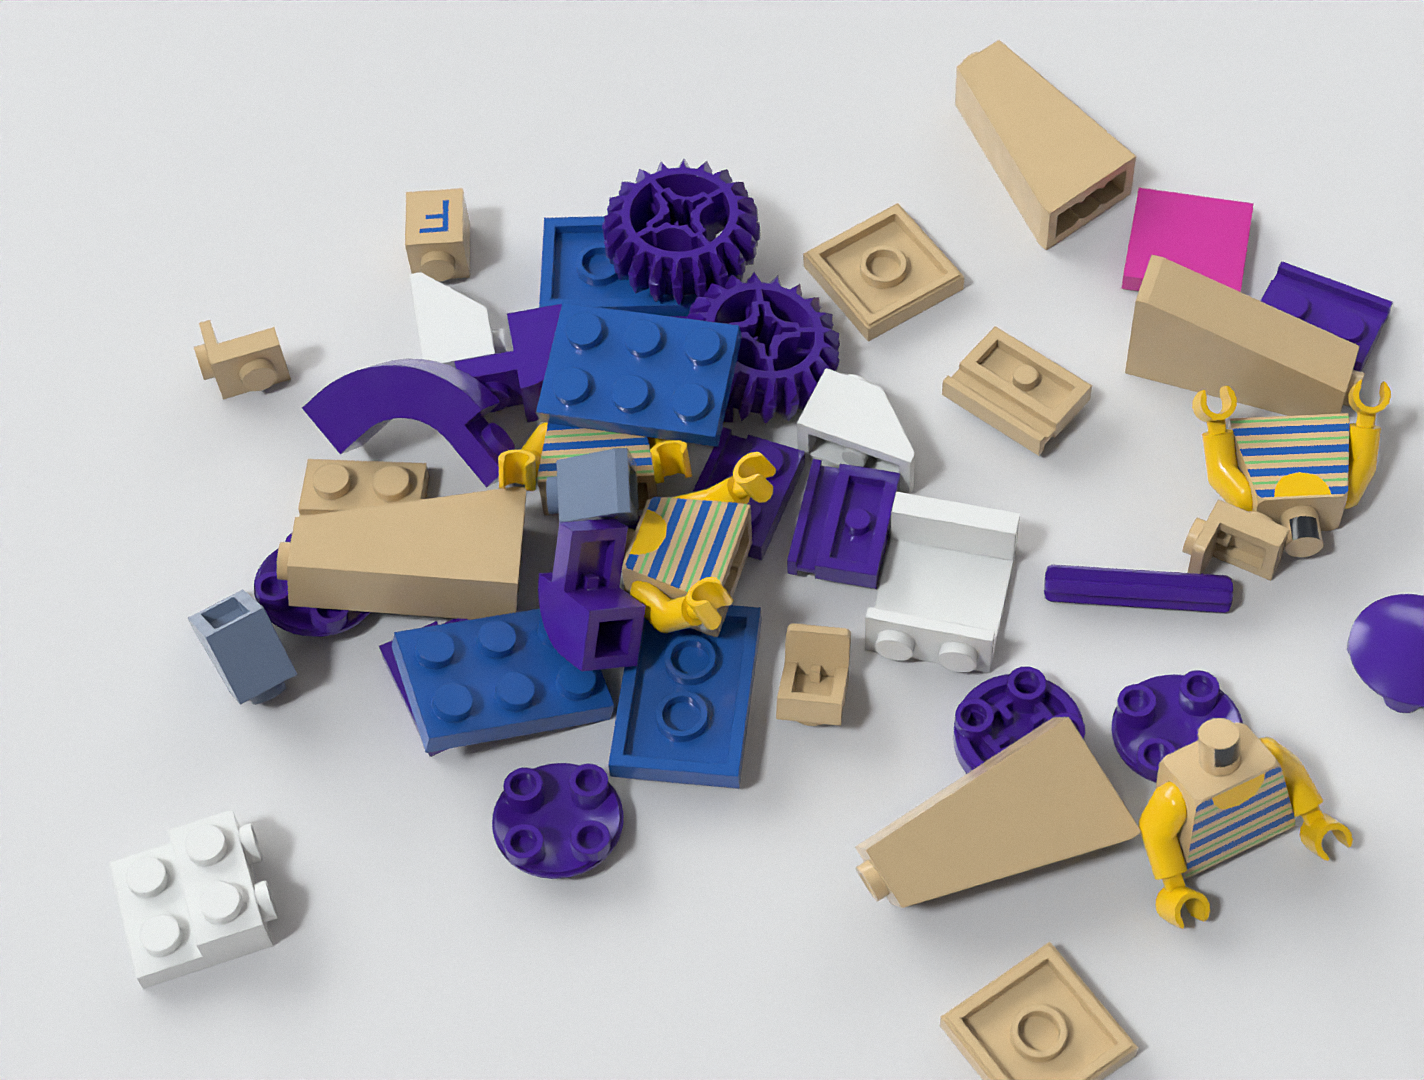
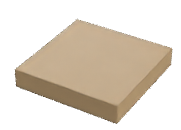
M899 203L803 253V266L868 342L964 289V276Z
M1048 942L940 1017V1027L982 1080H1103L1136 1057L1138 1050L1137 1045L1051 942Z

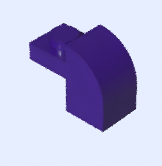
M562 304L507 313L513 351L454 361L455 368L478 380L501 401L489 413L498 412L506 407L524 405L527 423L539 420L536 410Z
M616 519L559 522L553 572L539 573V606L547 636L557 652L580 671L637 666L646 606L620 588L628 527Z

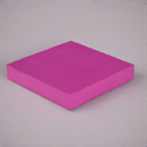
M1139 187L1121 289L1139 291L1151 255H1156L1241 292L1254 203Z

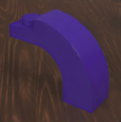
M398 359L356 370L327 385L302 407L304 412L340 455L362 447L393 419L407 418L423 422L442 434L485 487L499 482V455L505 451L515 450V445L510 436L499 425L495 423L489 424L484 418L501 401L472 376L437 361Z

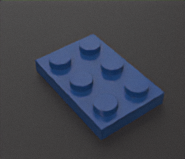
M604 216L544 218L539 308L570 303L662 316H688L690 307L697 297L695 294L685 295L680 305H678L672 294H665L655 302L650 294V289L635 294L629 280H619L618 274L614 271V264H610V260L605 253V240L602 228L603 222H605Z
M562 303L536 414L540 422L666 440H680L688 443L718 447L742 339L740 326Z
M730 605L718 637L707 635L692 628L662 633L644 618L637 666L624 667L608 763L610 777L740 788L762 623L760 607Z
M540 609L394 632L391 647L426 753L610 720L614 703L601 669L580 671L562 657L547 636Z

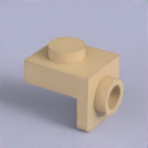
M207 320L199 323L204 344L194 346L197 361L204 380L216 378L223 399L251 391H261L274 384L291 380L275 327L218 343L211 321Z
M1218 499L1207 521L1197 517L1188 532L1182 552L1191 555L1187 573L1203 574L1213 556L1271 581L1281 562L1289 528L1275 523L1265 514L1255 511L1248 512Z
M795 623L788 625L785 643V663L777 695L776 719L797 721L808 726L822 724L841 726L849 682L851 631L849 629Z

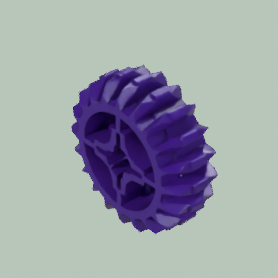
M684 158L678 168L668 169L660 161L656 173L650 174L639 169L636 183L621 181V187L618 192L619 196L609 198L608 214L604 216L605 222L602 225L605 253L610 260V264H614V271L618 274L619 280H629L635 294L650 289V294L655 302L665 294H672L678 305H680L685 295L695 294L697 297H704L711 283L725 288L731 274L742 281L743 274L746 271L745 266L754 264V258L757 254L756 247L760 240V223L757 222L758 209L756 204H754V198L748 197V191L745 189L744 182H733L728 169L713 174L707 161L695 169L690 168ZM722 231V233L716 238V234Z
M755 272L747 279L746 283H742L732 274L725 288L711 283L704 297H696L687 319L740 326L742 339L727 408L730 404H733L734 408L739 409L741 422L750 412L759 413L765 425L773 418L774 412H777L789 422L792 416L796 414L797 409L804 410L825 369L837 372L839 366L838 349L840 346V333L832 330L834 326L832 322L833 314L820 312L819 297L802 298L800 284L791 289L782 287L778 275L770 283L761 282Z

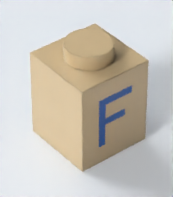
M463 188L406 192L405 248L412 274L421 272L436 281L470 278V221Z

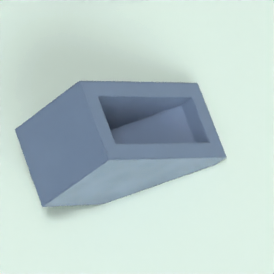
M614 448L556 460L557 476L547 477L546 494L549 514H559V522L616 519L625 526L638 525L637 463L628 448Z
M244 590L188 617L194 632L224 684L240 705L248 700L254 705L260 704L276 697L286 689L287 686L284 681L297 675L264 607Z

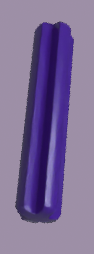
M1051 564L1047 566L1045 571L1044 595L1045 599L1052 602L1225 613L1230 610L1233 602L1232 578L1227 575Z

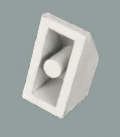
M421 272L409 274L423 359L437 361L455 368L454 361L507 352L503 328L491 330L486 306Z
M826 368L797 421V445L799 450L805 451V460L810 462L813 459L822 460V466L839 468L841 463L900 473L899 492L911 494L914 488L915 452L883 388L871 384L861 376L854 374L845 375Z

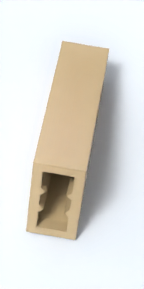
M997 40L982 51L968 55L957 66L955 105L1038 244L1045 250H1048L1131 194L1136 156L1003 42Z
M1151 255L1135 301L1125 368L1126 374L1195 392L1205 390L1206 395L1220 398V387L1226 385L1235 392L1237 403L1287 416L1341 414L1343 405L1351 407L1348 398L1350 389L1359 380L1362 379L1363 382L1365 375L1363 372L1353 370L1359 350L1358 345L1164 257Z
M508 487L506 489H494L295 517L291 543L280 542L277 579L288 580L289 606L470 620L517 612L524 535L526 489L524 487Z
M1053 717L855 846L864 861L856 867V871L877 902L887 897L890 904L904 908L1124 842L1141 833V830L1069 717Z

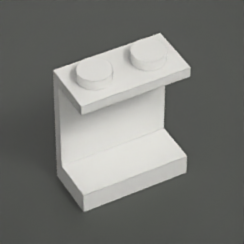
M896 491L891 511V540L874 608L868 607L865 616V650L878 652L881 656L891 660L903 661L911 658L938 663L944 668L955 672L964 673L975 670L990 673L1017 549L1020 513Z

